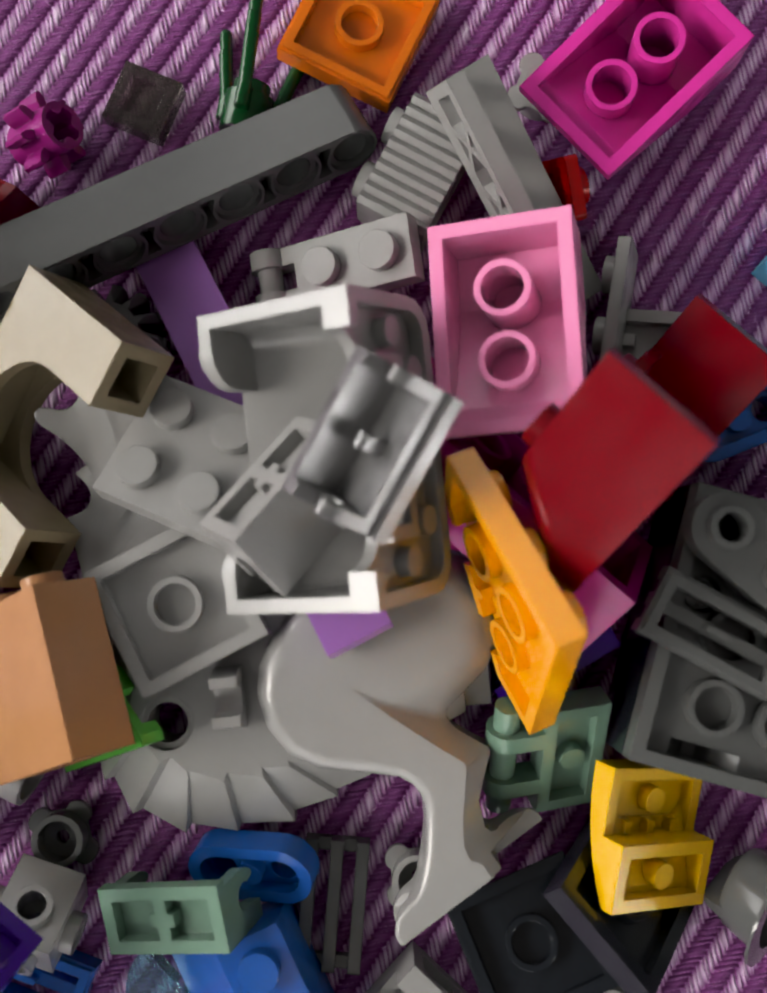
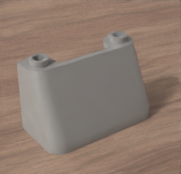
M345 283L196 317L199 361L204 373L218 389L226 392L242 393L250 467L296 416L318 420L358 344L434 385L427 322L417 302L406 295ZM439 448L386 545L344 527L286 596L275 591L258 573L254 577L249 575L226 554L221 574L225 589L227 615L381 612L437 594L443 590L450 574L451 549L441 449Z

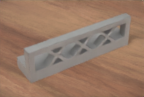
M488 54L425 92L490 217L563 206ZM581 243L585 300L602 290V284Z

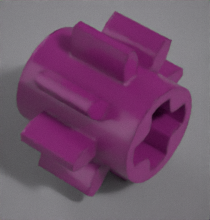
M36 91L19 102L18 106L3 115L2 119L11 127L7 133L5 147L10 150L16 161L24 166V171L27 173L44 167L50 179H54L71 170V164L86 155L85 150L80 146L83 140L84 126L75 111L63 99L46 104L42 94Z

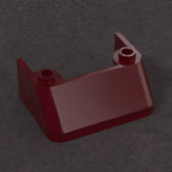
M701 293L692 300L658 342L639 359H636L629 352L623 356L615 348L611 349L562 409L554 403L549 405L531 423L521 437L530 446L522 462L538 534L548 557V570L555 582L565 591L568 590L573 594L719 444L721 440L718 436L767 386V348Z

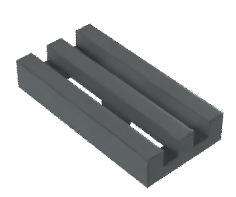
M663 566L656 578L659 582L655 590L649 592L643 603L646 607L641 617L636 616L630 629L748 694L767 702V653L670 601L677 589L767 638V618L671 566ZM662 615H665L763 668L758 679L658 626Z
M308 832L306 842L313 847L317 855L319 854V849L331 850L323 950H315L321 963V972L334 973L335 968L347 969V974L360 975L370 837ZM344 851L356 852L349 952L336 951ZM316 880L310 894L300 904L299 927L309 948L312 941Z

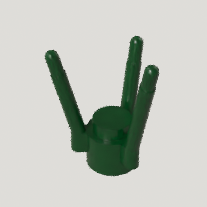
M250 0L239 77L234 79V84L232 33L228 29H223L220 33V97L216 112V119L220 120L218 127L220 130L290 101L304 72L291 67L275 102L269 97L271 91L269 85L253 78L263 0Z

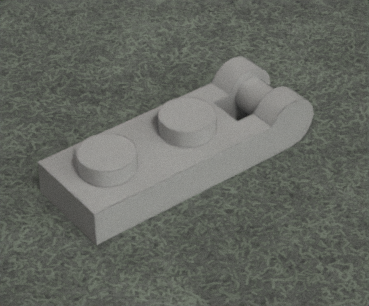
M407 211L282 248L259 249L249 255L251 273L254 277L259 278L261 294L255 297L256 303L345 283L388 291L425 281L417 221ZM295 272L297 288L285 291L283 275Z

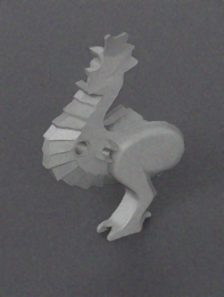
M78 396L76 402L67 409L57 410L40 407L34 412V418L38 424L70 446L86 464L75 474L89 488L91 494L90 503L82 512L67 518L82 533L75 545L82 574L170 529V527L105 500L93 489L92 486L135 416L89 406ZM451 553L449 579L443 590L437 594L386 610L394 627L334 659H330L327 656L307 613L263 614L272 632L271 634L143 700L109 633L115 662L123 668L134 685L131 694L125 696L141 723L156 719L165 739L100 762L104 780L115 777L133 814L144 808L186 833L192 824L239 831L242 823L296 821L297 809L337 797L339 788L367 777L372 773L398 776L416 787L421 793L423 807L422 839L417 870L412 879L397 893L393 906V915L396 921L395 934L401 946L407 944L492 880L502 868L496 854L543 820L534 808L523 807L510 809L491 819H486L482 816L479 798L490 750L483 737L458 725L452 719L466 712V706L492 703L493 691L490 668L492 656L490 651L495 649V645L491 636L490 622L494 620L493 614L482 617L478 613L464 567V562L468 560L454 553ZM164 702L178 704L185 711L188 717L186 732L175 734L168 731L162 725L160 709Z

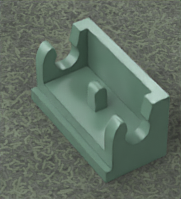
M230 868L220 879L146 882L148 873L145 871H131L123 875L115 883H105L97 889L110 954H230L263 916L260 897H250L239 902V889L241 884L247 882L250 877V868Z

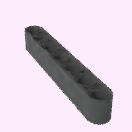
M330 84L1 224L0 324L29 265L83 283L88 288L357 168L370 158L376 149V134L348 91L341 85Z

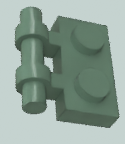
M601 686L567 691L555 724L530 736L509 696H503L496 700L494 714L488 718L485 729V743L490 749V757L481 789L486 794L485 805L488 810L493 813L502 814L510 809L513 798L524 796L528 797L532 807L537 812L591 802L596 760L603 759L612 702ZM531 752L530 761L516 763L517 754Z

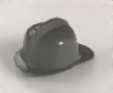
M752 848L743 855L735 856L728 861L706 887L704 893V901L707 906L746 945L744 963L750 967L760 962L767 953V850Z

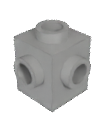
M23 853L7 887L0 885V902L43 938V941L17 974L31 976L35 968L53 974L62 953L70 956L74 953L88 919V914L81 912L88 897L86 874Z

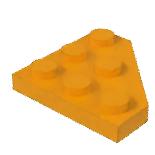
M473 446L447 456L444 486L446 507L451 523L457 527L466 523V526L463 528V541L469 561L464 562V567L476 607L482 617L493 614L494 620L490 622V631L495 649L491 650L490 653L495 670L530 736L555 724L588 636V624L585 613L577 598L568 590L561 592L549 572L547 553L538 534L532 528L523 529L514 514L511 495L504 478L497 470L488 471Z

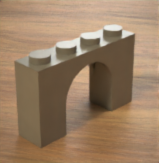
M32 265L28 266L0 324L1 588H21L19 581L28 576L47 571H62L82 534L48 500L35 480L30 457L31 436L35 423L34 412L42 406L48 395L59 384L64 382L89 406L143 418L175 358L83 283Z

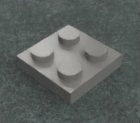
M165 375L144 417H134L92 486L93 489L105 500L221 550L222 547L210 535H207L198 523L250 468L243 405Z
M172 528L81 575L82 578L95 577L107 628L143 700L272 633L263 614L227 615L225 589L221 574L222 565L227 553L223 549L220 550Z

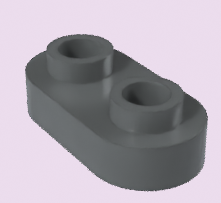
M723 491L699 498L690 506L684 518L683 534L687 546L695 556L751 605L767 612V513L751 499L737 492ZM725 514L733 517L738 526L737 534L731 541L725 540L719 532V522Z

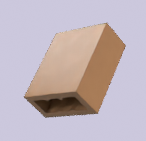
M47 571L20 580V591L0 594V786L55 771L135 744L95 577L65 580L63 571Z

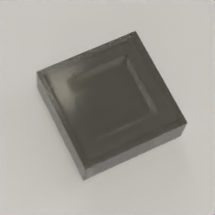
M126 60L102 116L107 125L163 147L186 96V91L183 83Z

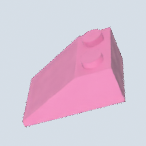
M571 205L427 227L436 387L465 402L444 440L524 433L531 423L552 403L562 409L587 378L585 293L581 237Z

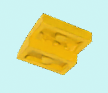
M628 759L596 760L591 795L590 838L595 885L601 910L613 916L703 904L714 844L713 839L694 831L703 780Z

